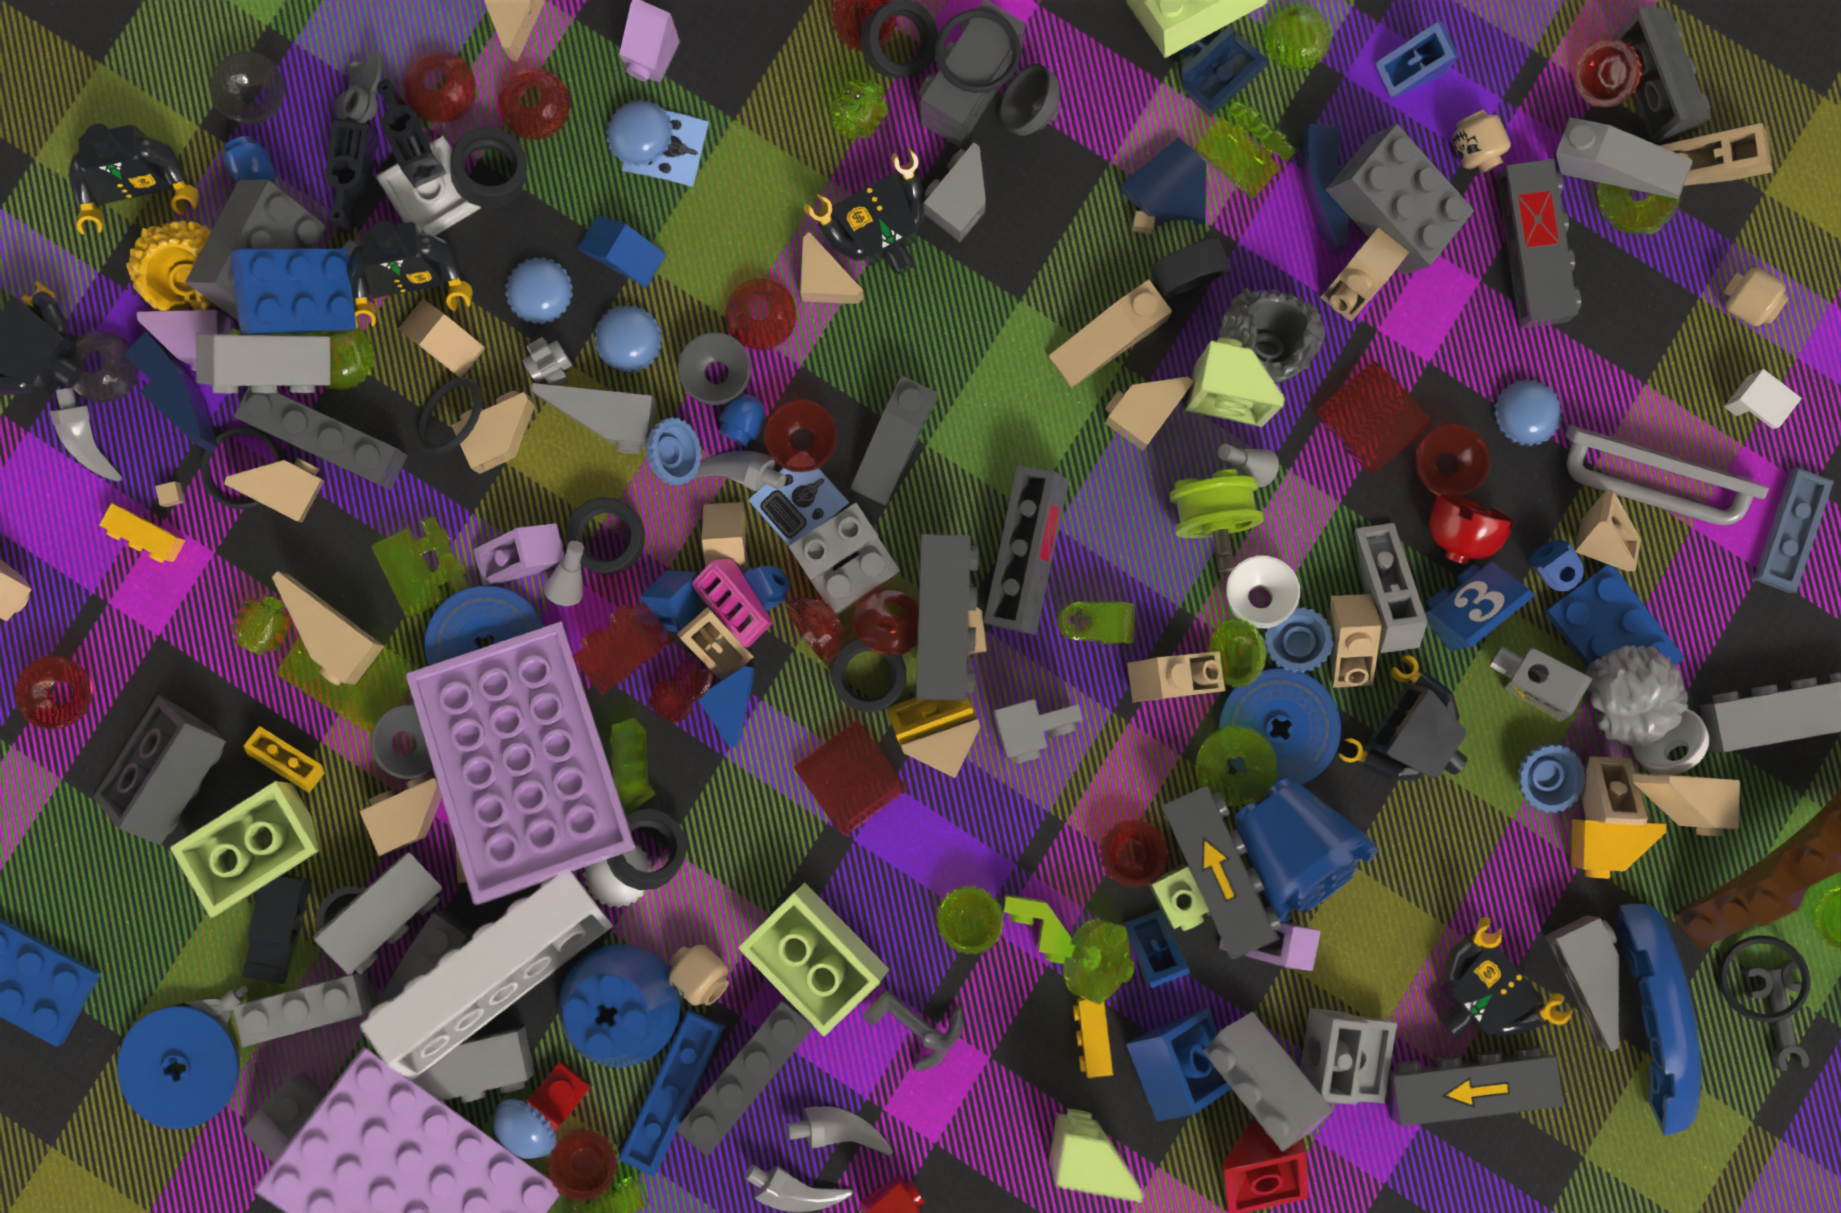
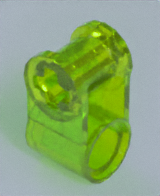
M1072 603L1059 613L1057 619L1058 630L1061 635L1070 640L1098 641L1105 644H1134L1135 603ZM1076 611L1079 612L1081 619H1086V625L1080 627L1078 632L1075 631L1074 624L1068 623V618L1075 615Z

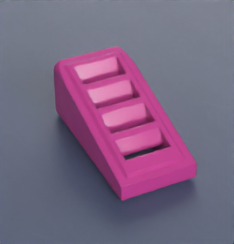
M733 559L712 561L692 582L698 595L743 647H750L773 623ZM730 590L732 594L727 598L726 594ZM741 603L743 607L736 612L735 608ZM751 615L754 619L746 627L743 622Z

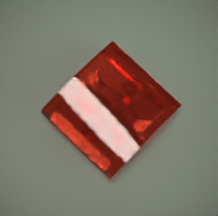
M1375 360L1316 411V418L1344 443L1345 451L1372 476L1431 425L1430 418L1415 400Z
M859 720L855 721L793 767L843 837L909 790Z

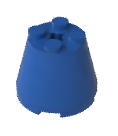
M1284 778L1268 791L1270 797L1259 805L1255 802L1246 805L1235 816L1239 821L1236 829H1238L1247 849V852L1244 853L1250 868L1255 867L1264 887L1261 893L1267 907H1273L1281 923H1287L1291 919L1288 913L1295 909L1306 913L1326 900L1353 878L1352 875L1358 869L1356 864L1361 859L1366 864L1373 859L1378 851L1377 846L1367 834L1300 783L1292 784L1288 778Z
M617 943L597 948L578 960L566 975L558 999L560 1024L564 1035L572 1047L586 1059L599 1065L614 1068L637 1065L656 1055L671 1039L680 1015L681 995L671 986L668 980L671 970L669 966L658 955L648 949ZM615 1006L618 1013L602 1021L599 1015L606 1008Z

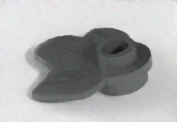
M372 51L366 64L360 62L351 63L349 88L347 92H343L334 101L335 112L339 119H350L351 122L365 124L375 116L378 109L375 91L382 71L381 58L377 52Z

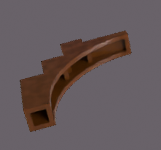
M1841 788L1806 825L1762 860L1714 891L1678 909L1674 919L1698 949L1704 948L1758 922L1763 927L1798 911L1810 886L1841 872Z

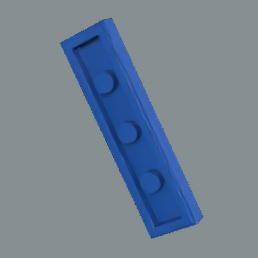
M690 1008L688 1009L618 1160L655 1177L726 1025Z

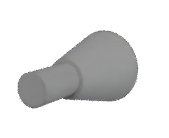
M1223 444L1218 449V457L1231 463L1242 476L1256 478L1258 480V487L1267 486L1277 475L1279 468L1278 457L1269 449H1238L1229 444Z
M578 541L569 542L564 559L544 585L546 597L553 603L561 606L575 605L583 598L580 561L584 546Z

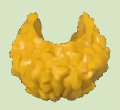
M182 220L180 222L163 224L162 227L151 226L148 229L142 228L141 237L135 241V247L130 249L131 257L126 266L133 281L134 289L153 309L160 311H186L190 306L193 310H210L211 307H218L185 282L212 232L206 225L201 226L193 221L186 223V221Z

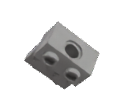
M854 503L789 546L833 616L901 573L857 503ZM858 551L859 556L839 569L833 570V566Z
M1034 699L992 712L1004 759L1013 757L1015 764L1041 758L1039 749L1048 747L1043 731L1048 730L1049 738L1076 731L1074 723L1083 720L1079 704L1039 715Z
M1310 1008L1300 1070L1326 1102L1357 1105V1101L1384 1104L1397 1023L1389 1019L1353 1016L1342 1011Z

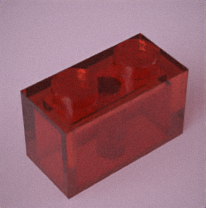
M645 602L633 608H630L628 604L619 608L608 617L612 624L604 631H601L598 627L580 640L583 648L572 656L601 695L617 687L674 640Z

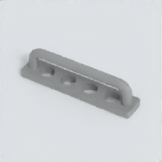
M1569 425L1565 434L1573 442L1567 458V468L1575 481L1602 491L1614 490L1616 495L1715 525L1727 526L1738 522L1748 511L1753 497L1765 500L1769 490L1767 486L1759 481L1577 426ZM1588 447L1734 490L1737 491L1732 506L1729 509L1721 510L1588 470L1584 467L1583 460Z

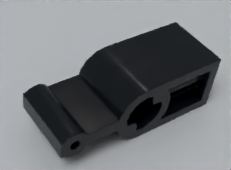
M388 79L380 81L377 85V90L390 108L383 117V130L401 171L414 188L447 174L430 133L414 110L406 105L403 98ZM423 164H424V165L426 166V168H427V171H428V172H426V173L424 172V170H423V168H422V165H423Z
M333 120L326 164V178L329 184L336 190L334 208L329 212L330 222L341 232L352 233L355 229V221L353 220L355 200L364 198L372 186L379 136L369 124ZM353 172L355 174L354 178L344 184V177Z
M283 873L258 889L249 929V939L251 942L242 976L281 985L285 984L292 950L301 932L313 879Z

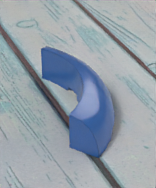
M1645 904L1620 905L1616 934L1627 957L1632 975L1635 978L1642 977L1640 992L1644 1004L1641 1008L1646 1034L1651 1039V1049L1655 1062L1650 1063L1648 1103L1663 1135H1672L1686 1130L1696 1120L1701 1097V1052L1692 998L1678 951L1662 914L1655 907Z

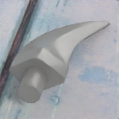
M72 387L57 389L56 394L60 409L51 410L50 415L56 432L66 449L89 470L107 479L121 481L122 476L103 456L94 443L87 405L76 406Z
M732 451L709 457L700 462L701 465L698 467V473L694 475V478L725 476L754 491L759 490L766 484L779 490L786 481L784 474L773 470L775 458L753 451Z
M829 1106L804 1108V1121L786 1124L788 1140L806 1137L811 1149L852 1141L886 1155L893 1153L886 1139L871 1124L854 1113Z
M752 1164L744 1177L747 1181L758 1187L754 1199L772 1208L789 1212H808L824 1209L838 1204L853 1195L851 1189H818L809 1187L789 1175L787 1171L779 1166L765 1172Z

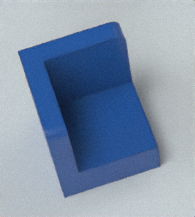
M668 570L639 596L652 629L680 632L708 607L692 585V582L698 576L697 572Z

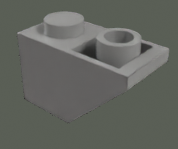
M974 142L966 152L960 149L953 156L947 166L950 169L949 173L942 181L935 179L924 193L926 200L924 202V214L959 242L962 241L985 213L986 199L980 147Z

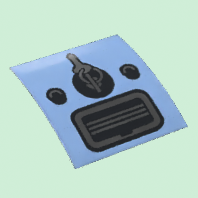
M666 111L665 114L670 117L669 122L673 125L671 128L673 135L670 138L672 141L668 144V150L663 152L662 157H658L655 162H649L648 165L641 164L637 166L624 162L622 171L657 177L693 187L709 122Z
M804 451L779 472L786 476L785 484L781 489L778 490L766 484L748 500L788 546L827 522L849 503Z

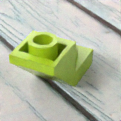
M1009 894L1004 895L1002 910L1004 913H1010V921L1033 925L1034 918L1041 919L1036 949L1038 952L1045 953L1044 960L1068 964L1069 957L1079 959L1080 949L1044 900Z

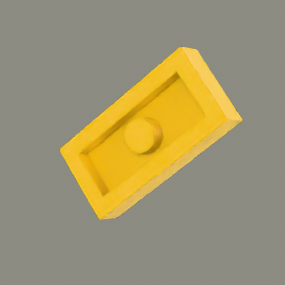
M967 693L966 701L916 700L915 697L886 708L900 746L975 718Z

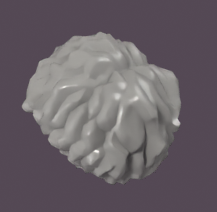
M1625 645L1620 650H1612L1607 656H1602L1601 659L1591 662L1585 672V675L1592 678L1586 689L1592 693V704L1603 712L1598 716V727L1600 730H1605L1606 739L1619 740L1621 744H1628L1630 746L1638 744L1641 747L1647 748L1652 743L1659 742L1668 731L1680 725L1682 712L1688 708L1687 692L1683 691V681L1677 665L1672 664L1669 657H1665L1653 646H1648L1647 648L1639 646L1637 648L1634 645Z

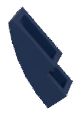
M1308 124L1301 136V164L1304 187L1311 213L1331 254H1340L1347 245L1349 216L1326 191V188L1345 167L1337 165L1340 127Z
M145 331L124 353V356L151 380L140 393L196 445L213 452L217 448L213 425L205 402L194 380L180 360L156 337Z

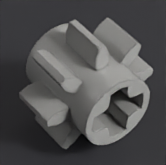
M541 337L526 346L530 356L522 361L535 383L542 384L547 381L548 385L558 386L568 380L564 370L571 367L572 363L557 340L548 345L546 340Z

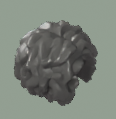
M1244 288L1241 294L1231 300L1230 307L1224 313L1219 334L1221 338L1240 341L1242 348L1252 349L1271 379L1275 382H1284L1300 373L1303 369L1309 368L1311 359H1314L1316 353L1321 349L1322 341L1325 337V326L1320 320L1321 315L1317 313L1318 308L1309 302H1304L1303 298H1296L1291 292L1288 295L1280 293L1276 289H1272L1270 292L1266 290L1250 292L1248 288Z

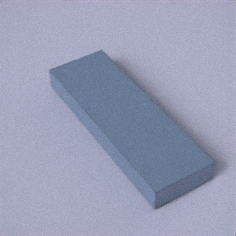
M1797 467L1790 470L1753 580L1788 593H1795L1797 591L1834 483L1833 480Z

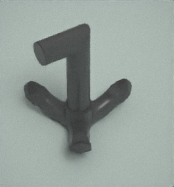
M887 990L863 1014L864 1020L874 1026L889 1012L920 1037L924 1046L932 1050L930 1054L922 1056L918 1062L912 1063L914 1071L927 1070L939 1065L961 1036L963 1027L961 1007H954V1014L950 1018L948 1030L944 1034L939 1029L933 1028Z

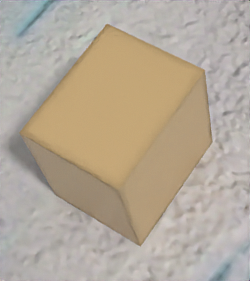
M1136 211L1133 218L1132 231L1151 234L1154 228L1155 216H1148L1142 211Z
M173 481L155 486L160 506L168 507L185 502L180 483Z

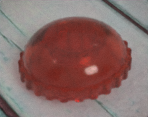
M893 0L834 1V8L831 10L833 14L831 22L834 24L833 30L837 32V38H840L844 45L847 44L849 49H856L857 52H862L860 45L861 27L868 14L878 6ZM898 15L889 17L883 22L879 30L880 47H885L886 42H890L891 36L895 34V27H897L896 18Z
M1615 38L1604 39L1593 43L1591 47L1585 49L1584 54L1580 55V60L1576 63L1577 69L1574 71L1576 76L1574 83L1577 84L1576 90L1580 92V97L1584 98L1586 103H1591L1593 107L1600 106V108L1615 107L1618 104L1624 103V100L1629 99L1630 95L1636 92V86L1640 84L1639 79L1642 76V64L1639 62L1640 56L1636 54L1635 48L1630 47V43H1624L1623 40H1616Z
M1135 819L1120 821L1119 824L1112 825V828L1107 830L1106 835L1101 839L1102 844L1099 845L1100 865L1104 867V873L1110 876V880H1115L1118 885H1124L1126 888L1145 887L1149 883H1154L1156 878L1161 877L1162 871L1166 869L1165 864L1169 860L1167 858L1169 850L1166 848L1167 842L1164 841L1163 834L1158 832V828L1152 827L1150 822L1144 823L1141 819L1136 821Z
M581 1128L579 1131L572 1130L570 1134L566 1133L562 1137L563 1139L557 1141L556 1147L551 1151L552 1155L548 1158L550 1162L547 1167L548 1171H550L549 1179L553 1181L552 1186L558 1189L557 1192L564 1194L566 1199L571 1198L574 1202L577 1200L586 1202L587 1199L592 1201L596 1196H602L603 1191H607L610 1184L615 1180L614 1175L618 1171L616 1168L618 1164V1159H616L617 1152L613 1149V1143L608 1141V1137L602 1136L599 1131L594 1132L593 1129L585 1130Z

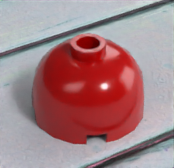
M1441 493L1440 496L1437 495L1429 521L1430 534L1439 546L1446 549V558L1458 563L1468 564L1470 558L1485 559L1495 555L1509 537L1514 519L1493 507L1487 510L1477 506L1478 502Z

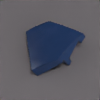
M1226 27L1224 31L1213 32L1183 48V92L1211 118L1267 67V58L1240 35H1233V27Z
M1179 137L1121 184L1122 194L1148 216H1155V225H1162L1165 221L1193 220V224H1206V162Z

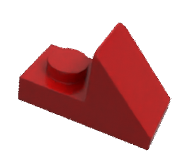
M561 1060L525 1103L538 1109V1112L545 1116V1119L550 1122V1126L554 1128L553 1132L556 1133L593 1085Z

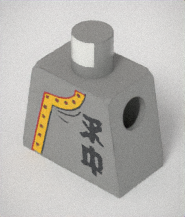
M1501 646L1490 664V667L1510 678L1504 688L1506 691L1559 723L1573 713L1592 681V678L1534 648H1530L1521 657ZM1528 672L1535 673L1539 683L1532 682L1528 677Z

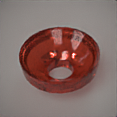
M432 51L421 55L410 65L404 79V91L409 105L417 115L432 123H449L461 118L472 107L476 98L477 85L472 70L465 61L450 52ZM433 70H440L446 74L445 85L438 90H430L425 87V77Z
M526 68L512 74L504 82L498 97V107L502 120L511 132L523 139L542 140L553 136L565 125L570 113V97L562 81L553 73L540 68ZM535 87L541 91V100L536 106L524 107L520 104L519 96L525 88Z
M754 278L745 281L731 293L726 305L725 318L730 333L741 345L758 351L770 350L783 344L791 336L797 321V309L793 297L781 284L766 278ZM755 299H765L771 305V313L763 320L752 319L747 311L749 304Z
M795 400L780 406L773 412L765 428V443L771 458L779 466L792 472L806 473L822 467L830 460L837 445L838 433L832 416L825 408L808 400ZM799 429L809 430L814 435V444L807 451H798L791 445V437Z
M1448 424L1431 431L1422 440L1415 457L1416 470L1420 480L1430 491L1445 497H1459L1471 493L1484 482L1490 468V453L1485 441L1476 431L1467 426ZM1441 453H1449L1456 458L1458 468L1453 475H1444L1437 469L1436 460Z
M880 589L872 591L861 599L853 615L855 633L867 647L876 652L886 655L908 653L918 646L919 604L909 595L897 590ZM889 602L897 603L903 607L905 614L902 616L891 615L884 609L883 605Z
M796 597L787 602L785 606L788 614L810 648L825 664L833 661L839 655L842 634L845 632V629L830 605L825 603L823 599L818 601L808 597Z
M46 656L31 662L18 677L15 687V700L21 715L31 724L43 729H60L78 722L88 711L93 698L92 682L86 670L75 661L61 656ZM65 681L71 685L73 697L66 705H59L53 698V690L57 684Z

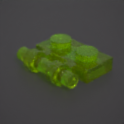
M1237 99L1227 111L1237 120V123L1232 126L1221 116L1195 145L1194 151L1254 200L1281 168L1270 157L1276 153L1287 162L1297 149L1286 141L1288 136L1278 129L1275 132L1259 118L1261 113L1252 106L1248 109ZM1249 130L1265 144L1259 149L1243 134Z
M430 517L420 523L426 536L417 541L412 531L406 528L371 546L407 618H411L445 601L439 586L446 582H450L455 594L470 588L464 577L466 570L461 561H456L448 544L451 541L446 529L440 528L435 517ZM430 550H434L442 568L431 572L423 554Z

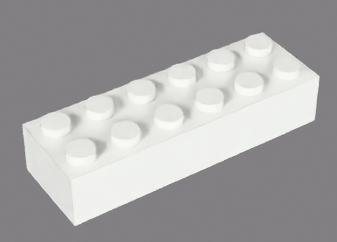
M568 871L559 874L555 878L543 881L541 889L529 898H521L514 902L508 908L507 915L495 924L489 923L481 927L473 935V940L462 949H455L444 955L438 963L439 966L426 976L421 975L411 980L404 987V993L392 1002H384L374 1008L369 1014V1019L360 1026L386 1065L414 1080L612 928L613 925L572 872Z

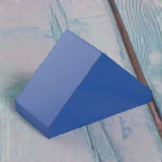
M1438 21L1376 62L1375 65L1391 98H1395L1444 76L1459 55L1442 21Z
M599 215L595 218L578 247L579 251L644 288L648 287L666 256L663 251L627 224Z
M742 667L697 697L728 746L740 747L755 669L752 667Z
M1161 909L1123 923L1143 978L1151 988L1190 973Z

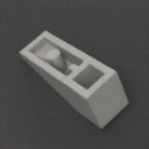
M1571 117L1556 151L1562 175L1676 199L1680 197L1692 165V160L1610 125Z
M532 383L531 391L539 399L611 445H617L616 451L640 454L641 448L646 449L648 436L651 430L654 429L657 402L651 395Z
M1389 523L1356 528L1354 535L1365 594H1372L1381 622L1380 653L1419 648L1428 621L1395 524Z
M1586 915L1544 935L1597 1045L1612 1052L1619 1048V955L1613 945L1617 942L1611 926L1605 920L1602 921L1601 918Z

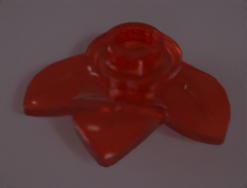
M695 654L677 668L671 681L668 679L663 680L653 690L649 699V706L654 709V713L658 717L666 718L671 723L684 720L693 710V701L702 698L708 691L713 680V672L709 669L696 670L698 658Z

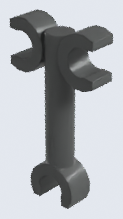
M1785 960L1778 968L1762 969L1749 966L1742 969V975H1757L1760 980V984L1756 989L1745 991L1746 996L1760 999L1769 995L1772 1013L1788 1008L1786 989L1800 992L1801 982L1793 983L1790 979L1791 971L1796 968L1799 969L1795 960ZM1791 1017L1774 1022L1779 1046L1776 1047L1772 1054V1062L1775 1068L1787 1071L1786 1058L1790 1053L1794 1054L1797 1066L1808 1067V1054L1804 1049L1796 1046Z

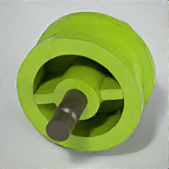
M1227 469L1213 473V478L1199 481V479L1190 478L1175 482V490L1169 496L1170 502L1177 505L1180 523L1175 526L1176 536L1182 538L1213 537L1215 553L1218 557V571L1227 572L1234 570L1229 534L1253 528L1264 521L1263 513L1256 510L1253 494L1258 489V480L1254 477L1238 476L1237 470Z

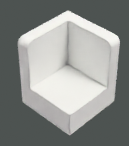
M1762 369L1747 376L1724 407L1735 416L1750 411L1769 427L1776 429L1782 425L1802 398L1766 370Z

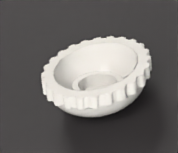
M635 844L636 849L623 853L626 861L635 869L652 872L650 867L651 860L647 858L648 854L642 850L641 845ZM607 859L584 867L585 872L583 876L586 878L585 885L589 888L588 892L594 895L593 898L600 900V903L603 905L608 904L609 907L617 906V908H620L622 905L629 906L631 902H637L638 898L644 895L645 890L628 887L619 881L608 866Z

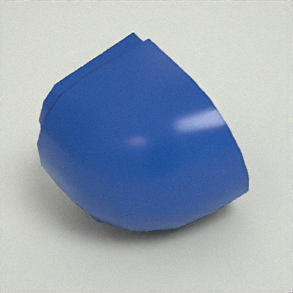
M243 136L229 141L224 146L226 153L223 159L236 183L239 180H270L274 184L276 176L274 166L267 150L249 136Z
M749 394L739 395L734 400L728 402L718 419L720 424H722L719 434L747 448L751 439L756 440L766 419V410L762 402Z
M1558 539L1546 543L1537 549L1529 559V563L1535 572L1552 589L1568 591L1574 588L1582 579L1583 564L1571 545L1564 540Z
M759 566L758 568H750L743 574L766 612L775 608L786 599L787 591L790 589V582L781 569ZM740 603L736 610L739 611L743 605Z

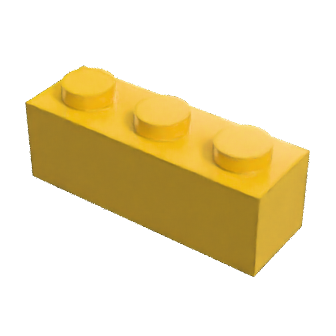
M112 503L99 524L107 529L105 534L117 540H120L121 537L128 540L127 545L140 552L142 549L151 552L149 557L160 563H163L164 560L174 562L186 541L133 512Z
M260 726L244 744L245 751L249 756L308 793L311 792L325 774L321 764Z
M1102 996L1077 998V1005H1073L1075 1021L1079 1020L1080 1031H1076L1077 1045L1083 1048V1056H1079L1081 1072L1085 1071L1087 1078L1111 1076L1113 1071L1104 998Z

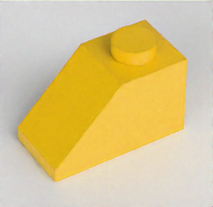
M1572 819L1571 867L1585 869V877L1610 878V871H1625L1666 833V824H1615Z

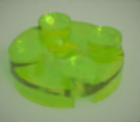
M1600 182L1597 190L1602 218L1615 229L1632 234L1643 233L1650 235L1658 232L1662 225L1675 215L1682 194H1680L1679 199L1647 193L1648 197L1645 200L1633 201L1629 192L1638 190Z
M1224 725L1221 729L1212 732L1199 748L1196 759L1199 782L1201 787L1208 786L1212 789L1213 794L1221 792L1227 806L1258 802L1268 794V791L1275 783L1277 777V754L1271 742L1256 729L1244 725ZM1238 756L1244 758V766L1248 770L1245 773L1238 771L1235 775L1228 772L1230 765L1226 762L1227 759L1230 757L1236 759Z
M1092 919L1083 924L1070 942V944L1076 947L1073 951L1072 959L1065 957L1064 978L1070 992L1082 997L1084 1000L1101 1004L1117 991L1122 982L1129 981L1134 973V962L1130 959V941L1127 930L1123 925L1101 919Z

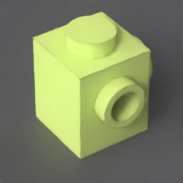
M1181 865L1148 882L1169 926L1174 929L1181 926L1182 930L1186 931L1204 921L1202 915L1209 912V909L1188 866Z

